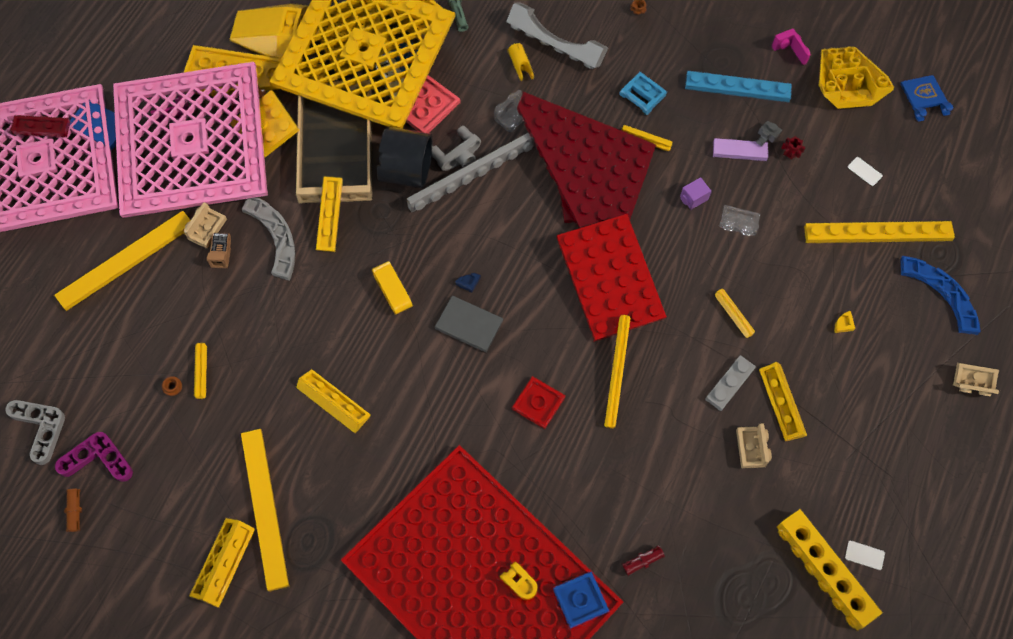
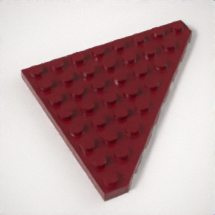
M523 92L517 111L522 116L530 137H533L536 143L535 146L541 158L544 159L547 165L546 168L552 179L555 180L558 191L563 201H566L569 212L578 227H586L624 214H628L630 220L656 144Z

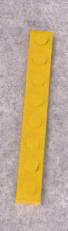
M952 221L806 223L804 226L806 243L953 241L955 238Z

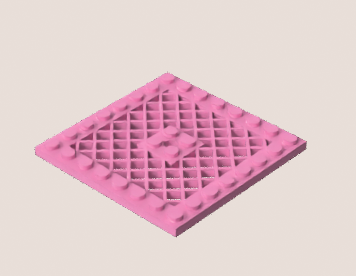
M255 62L113 84L119 210L122 218L201 206L204 202L209 205L268 195ZM230 87L235 89L231 96L226 93ZM215 90L218 93L212 99L208 95ZM195 93H198L200 96L196 101L190 99ZM179 95L182 99L176 104L173 100ZM224 96L227 100L221 105L218 101ZM160 98L165 100L160 107L155 105ZM206 99L209 103L203 108L200 104ZM142 101H145L147 104L142 110L139 109L138 106ZM189 102L192 105L186 111L182 107ZM234 103L237 106L231 112L227 108ZM172 105L174 107L169 114L165 112L166 108ZM214 106H216V107H218L219 109H218V111L213 115V114L210 113L209 111H210ZM152 107L155 108L154 114L149 116L147 114ZM198 108L201 112L195 118L192 113ZM180 111L183 115L177 120L174 117ZM240 111H241V118H239V117L237 116V114H238ZM225 112L229 116L222 121L219 118ZM161 114L166 116L161 123L156 121ZM206 115L211 118L208 122L204 118ZM146 117L148 119L143 126L140 125L141 119ZM233 119L238 121L234 128L229 126ZM170 121H173L174 123H170V124H169V129H167V128H166L167 124H168ZM218 122L220 126L216 131L212 130L213 124ZM154 123L157 127L151 133L148 129ZM226 128V129L229 130L230 132H229V134L224 138V137H222L220 134H221V133L224 131V129ZM162 130L167 132L162 139L157 137ZM208 131L212 134V135L209 137V139H208ZM144 133L148 134L149 136L144 142L139 140ZM236 135L240 139L234 145L229 141ZM187 136H194L192 141L185 142ZM217 138L220 139L222 142L217 147H214L212 143ZM155 139L159 143L152 149L149 145ZM242 144L244 147V151L239 149L242 146ZM226 145L230 146L229 152L224 154L222 152L223 148ZM164 146L168 150L161 156L158 152ZM209 148L214 150L209 157L205 156V154H209ZM147 149L150 153L144 159L140 155ZM237 151L241 156L234 161L231 157ZM219 154L223 158L218 164H216L213 160ZM155 156H157V157L159 158V160H158L157 163L153 166V165H152L151 163H149V162H150ZM170 156L175 159L172 163L167 160ZM202 157L205 161L199 167L195 163ZM184 160L187 164L181 170L177 166ZM244 160H245V168H244L243 166H241V164H242V162H243ZM229 161L233 165L226 171L223 169V166ZM164 163L168 164L169 167L164 172L159 170ZM211 164L215 168L208 174L204 170ZM146 166H149L151 168L146 175L142 174L141 171ZM191 167H194L196 172L190 177L186 173ZM237 168L243 171L238 178L232 175ZM175 169L179 173L174 179H171L168 176ZM221 171L224 175L218 181L214 177ZM157 172L161 176L156 182H153L151 178ZM201 174H203L206 176V178L200 184L196 180ZM183 177H186L188 181L182 187L178 182ZM167 179L170 182L165 189L161 188L160 185ZM149 182L152 186L145 192L142 188Z
M101 84L0 103V133L2 134L0 136V147L3 149L0 152V163L5 164L0 169V179H6L0 186V196L3 193L7 195L2 202L0 201V232L119 208L112 151L108 139L104 89ZM89 100L92 104L97 103L100 105L105 146L103 142L94 141ZM82 108V113L78 117L75 116L76 111ZM94 112L92 116L96 119L100 117L99 112ZM60 113H63L64 116L62 118H75L69 127L67 137H56L58 138L56 142H54L52 136L41 138L34 135H29L30 137L23 142L21 139L25 135L13 136L10 131L14 115L57 117ZM85 113H87V122L81 119ZM78 120L86 124L80 132L72 128ZM6 123L10 124L6 130L2 129ZM87 127L89 130V137L83 134ZM95 127L94 131L95 133H100L102 129L101 127ZM72 133L75 134L76 136L72 139V141L67 139ZM10 138L11 141L9 142V144L7 146L4 145L3 143L6 141V139ZM81 139L86 140L82 146L77 145ZM64 142L68 145L64 150L59 148ZM73 148L77 149L78 151L73 156L69 154ZM9 153L13 154L8 161L4 159ZM83 154H86L88 157L83 162L79 160ZM41 156L39 161L33 162L35 157ZM65 157L70 159L66 165L61 164ZM75 163L80 165L75 171L71 170ZM10 168L15 170L10 176L6 175ZM85 169L89 170L90 172L86 177L81 175ZM68 172L71 176L65 181L62 178ZM18 176L21 179L20 182L16 181V178ZM50 176L53 179L47 185L44 181ZM78 178L81 180V182L76 187L72 184ZM30 180L34 181L30 188L25 186ZM59 182L63 184L59 190L54 189ZM12 183L16 185L11 192L7 190ZM88 184L92 187L86 193L83 191V189ZM40 186L44 187L40 194L35 192ZM68 188L72 189L73 191L69 196L64 195ZM23 189L26 193L20 198L17 194ZM50 192L54 193L55 195L50 200L45 198ZM33 195L36 199L30 204L27 200ZM13 199L18 201L12 208L8 206Z

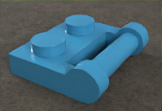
M639 72L620 91L619 95L629 99L641 108L644 114L648 115L666 96L667 91ZM634 90L636 93H638L640 96L646 99L649 103H644L630 91Z

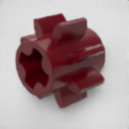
M796 136L791 139L787 137L781 149L785 150L783 155L790 159L800 158L805 150V147L802 146L803 140Z

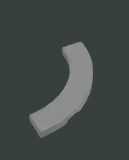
M258 197L246 199L242 208L243 213L255 217L265 225L274 239L276 253L271 274L290 281L295 264V245L289 226L281 214L266 201Z

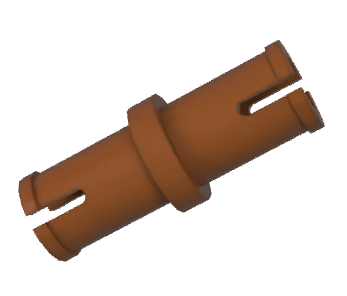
M80 489L66 490L67 508L64 509V513L67 514L66 532L80 531V513L82 512V507H80Z

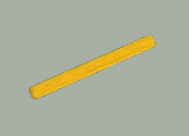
M621 315L619 318L605 418V427L615 428L630 326V316Z

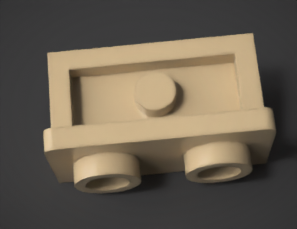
M204 202L201 207L196 209L192 220L186 224L184 233L188 240L208 248L212 242L213 233L219 232L227 218L225 215L210 209L208 204Z
M957 363L953 386L960 387L959 391L971 393L972 390H978L980 395L991 396L992 393L998 394L999 390L996 389L999 370Z
M760 423L758 427L737 428L741 468L766 467L769 461H771L772 456L771 450L767 447L769 434L768 430L764 427V423Z

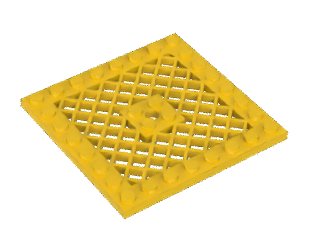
M312 0L269 81L270 86L385 126L403 129L453 23L455 12L419 0H346L339 4L336 0ZM361 3V7L353 9L352 5ZM343 8H350V11L348 12H341V9ZM376 8L378 11L373 14H369L368 10ZM338 11L339 15L330 17V13ZM365 12L366 16L358 19L357 15ZM392 13L394 17L386 20L384 16ZM353 16L355 20L347 23L345 19ZM381 17L382 22L374 24L373 20ZM409 19L410 23H407L405 25H402L400 22L402 20ZM342 20L343 25H340L338 27L334 26L333 23ZM370 22L371 26L362 28L361 24ZM397 23L398 27L390 30L389 25ZM424 24L426 28L418 31L416 27ZM331 25L332 29L323 31L322 27ZM385 27L387 31L379 34L377 30ZM413 28L414 33L406 35L405 31ZM347 30V35L339 37V32ZM402 33L403 37L395 39L393 36ZM335 34L336 39H333L331 41L327 40L326 37ZM390 37L392 41L387 42L386 38ZM418 38L419 42L411 45L410 40ZM324 39L325 43L316 46L315 41ZM407 43V47L399 49V44ZM340 45V49L332 51V46ZM362 46L368 47L366 51L359 50ZM395 46L396 51L388 54L386 49ZM328 48L329 53L320 55L319 51ZM411 52L412 57L404 59L403 54ZM317 54L318 57L311 60L308 59V55ZM340 55L341 60L337 61L335 57ZM400 57L401 61L392 63L391 59ZM332 58L334 63L325 66L323 61ZM388 60L389 65L381 68L379 63ZM321 63L322 67L313 70L312 65ZM349 64V69L341 71L340 66ZM375 66H377V70L369 72L368 69L374 70ZM404 66L406 71L397 73L396 69ZM310 68V72L301 74V69ZM337 68L338 73L329 75L328 71ZM365 69L366 74L358 77L356 72ZM393 71V76L385 77L384 73ZM325 72L327 77L318 80L316 75ZM350 74L354 75L355 78L348 81L344 78ZM381 75L382 80L373 81V77ZM341 78L343 83L334 86L332 81ZM369 79L371 84L362 87L360 82ZM397 80L399 85L390 88L388 83ZM358 84V89L350 91L349 86ZM386 85L387 90L378 92V87ZM374 89L376 94L367 97L365 92ZM390 95L392 100L383 103L382 98Z

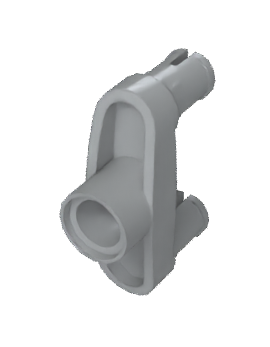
M461 126L457 130V134L465 142L445 155L437 146L432 148V157L444 171L458 165L464 168L476 160L473 153L479 148L481 139L477 135L472 134L465 126Z

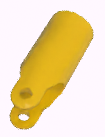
M522 44L511 45L508 48V53L520 81L523 80L521 71H526L529 73L530 78L533 79L534 74Z

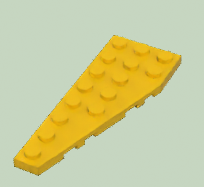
M193 45L184 73L255 62L260 89L265 91L278 90L279 88L270 86L269 81L281 58ZM321 64L312 65L313 70L322 67ZM310 68L301 69V74L310 72ZM325 72L316 75L318 80L327 77ZM230 87L226 93L232 95L235 89ZM213 90L208 96L214 97L218 92Z

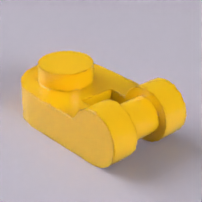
M514 562L510 566L511 569L507 573L504 572L500 578L520 598L529 600L536 595L537 583L517 562ZM518 574L521 579L516 583L513 578Z

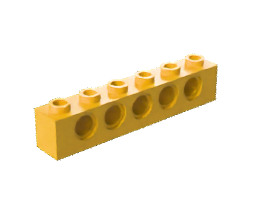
M801 509L777 526L780 537L788 541L794 555L802 559L808 573L816 577L819 581V587L830 595L833 605L844 613L847 623L852 628L858 631L882 614V611ZM796 532L802 533L804 540H799L796 537ZM809 549H814L817 552V558L810 555ZM823 566H827L830 569V575L824 573ZM837 583L843 585L844 593L837 589ZM851 600L857 603L858 610H854L851 607Z

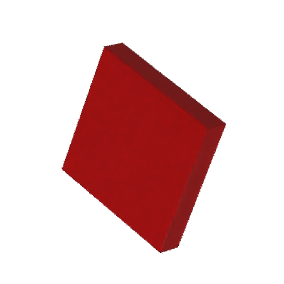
M532 376L512 406V410L546 429L566 395Z

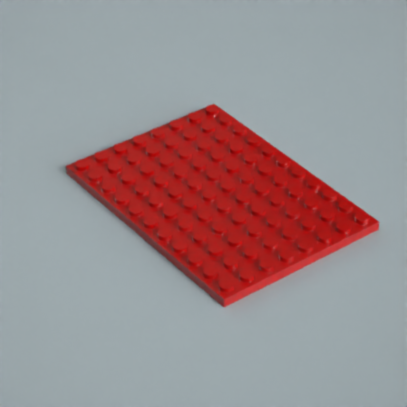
M460 445L341 559L342 563L416 639H590L623 604V601L593 573L609 612L570 629L553 588L591 572V570ZM514 562H517L537 583L536 595L529 600L520 598L500 578L504 572L507 573L511 569L510 566ZM518 574L513 578L516 583L521 579Z

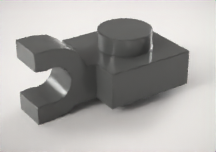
M767 121L759 129L758 134L761 137L756 143L760 146H763L767 140L773 143L781 134L782 129L776 124Z

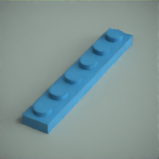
M687 71L685 89L789 102L792 84Z

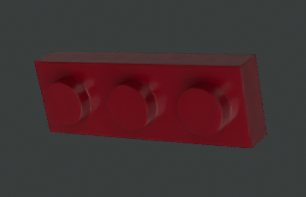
M14 115L10 131L15 135L67 137L71 122L69 118Z

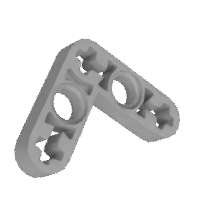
M20 400L9 402L5 409L9 417L14 420L40 425L30 451V458L38 465L47 464L52 457L64 424V413L56 407ZM19 407L21 410L25 411V413L20 411H16L14 413L13 409H17ZM35 409H40V415L37 418H31V412ZM46 414H48L49 416H55L57 414L58 418H54L52 420L49 417H46ZM51 431L53 433L52 438L44 441V433ZM45 453L44 456L37 457V454Z

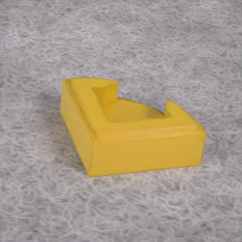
M851 311L845 312L838 318L835 323V333L855 330Z

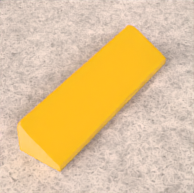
M775 362L760 368V374L785 441L807 436L781 364Z
M311 369L299 378L296 386L297 389L352 432L356 433L370 418L371 414Z

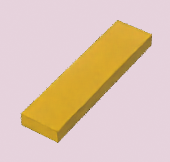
M323 177L316 243L317 251L335 252L342 178Z

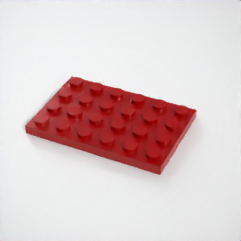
M628 214L557 235V241L594 342L617 335L621 315L630 316L629 330L666 319L667 316Z

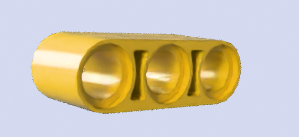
M389 261L371 269L375 280L395 315L413 307L406 290Z

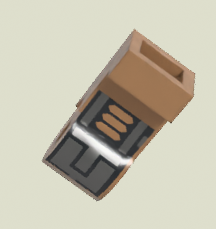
M213 233L210 253L207 256V261L211 268H228L231 251L230 233Z

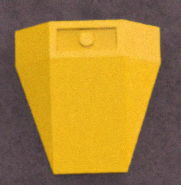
M285 4L238 11L230 41L263 56L282 58L308 6Z
M856 47L830 48L821 51L819 86L823 95L838 109L872 106L893 91L894 86L889 77Z

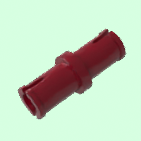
M657 545V547L645 553H638L637 557L622 563V566L627 576L643 567L645 569L648 568L649 564L664 558L665 555L660 546Z

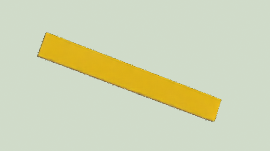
M181 211L54 296L66 311L184 234L185 226L191 220L184 211Z
M261 429L241 433L266 585L268 591L289 587L263 434Z

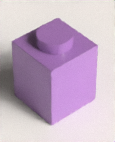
M700 177L684 186L680 197L683 204L687 205L691 210L709 200L711 189Z

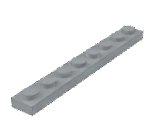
M529 133L408 197V208L411 212L421 210L430 202L438 201L441 196L454 192L463 184L467 185L476 177H481L489 170L500 167L509 159H515L520 153L531 150L535 142L533 137H530Z

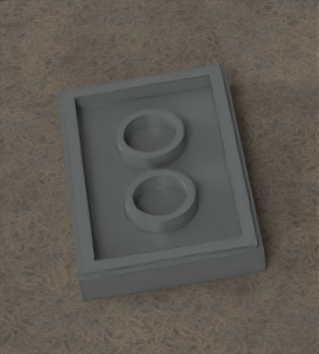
M452 295L435 326V330L487 353L503 323V318Z

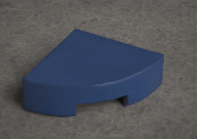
M471 273L461 276L456 280L455 285L472 293L481 275Z

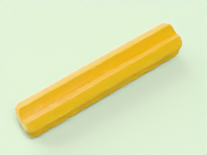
M626 125L622 127L621 131L654 143L657 148L670 151L672 147V141Z
M724 289L717 291L715 297L746 338L751 337L755 330Z
M197 343L195 345L194 396L196 399H204L206 397L207 346L205 343Z

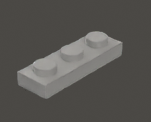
M740 355L705 400L722 411L756 366Z

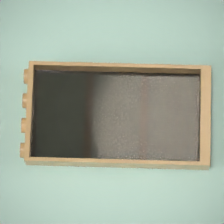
M370 80L360 82L362 87L369 85ZM343 81L333 82L334 86L343 83ZM358 84L349 86L350 91L359 88ZM371 90L365 92L367 97L371 96ZM298 95V128L300 129L297 135L296 196L298 202L321 203L324 176L343 179L341 202L372 201L371 121Z

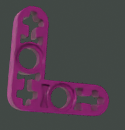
M103 432L93 434L59 458L55 464V470L61 476L69 477L99 456L112 476L118 481L126 482L133 475V470L112 440ZM101 438L107 448L103 449L97 440ZM81 450H88V456L86 458H78V454ZM110 452H116V459L108 462L106 460L107 455ZM72 457L78 462L77 464L71 459ZM65 463L68 464V468H69V469L66 470V471L63 469V468H64L63 464H65ZM118 464L125 470V475L122 476L116 467Z

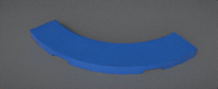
M907 256L901 257V275L923 281L938 291L951 306L957 320L959 333L975 335L980 333L978 316L969 301V296L950 275L940 268L936 269L926 264L923 260Z

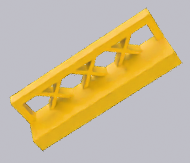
M225 519L189 595L190 597L202 600L215 607L220 606L255 530L253 527L239 520Z

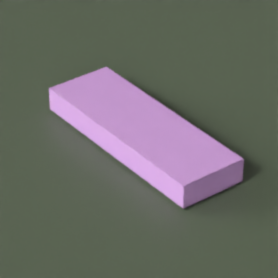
M714 138L713 157L767 161L768 142L760 146L755 141Z

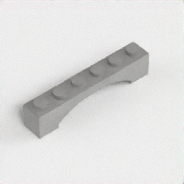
M521 2L513 4L506 21L511 24V28L525 31V35L540 39V43L546 46L552 45L555 47V51L569 54V58L584 62V66L590 69L600 67L608 47L595 40L588 41L587 44L563 40L549 32L534 15L535 9Z

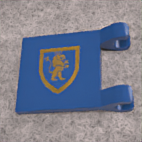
M934 75L900 83L914 109L917 121L925 119L923 116L927 115V111L924 108L940 105L944 116L951 114L950 111L953 110V105L947 101Z

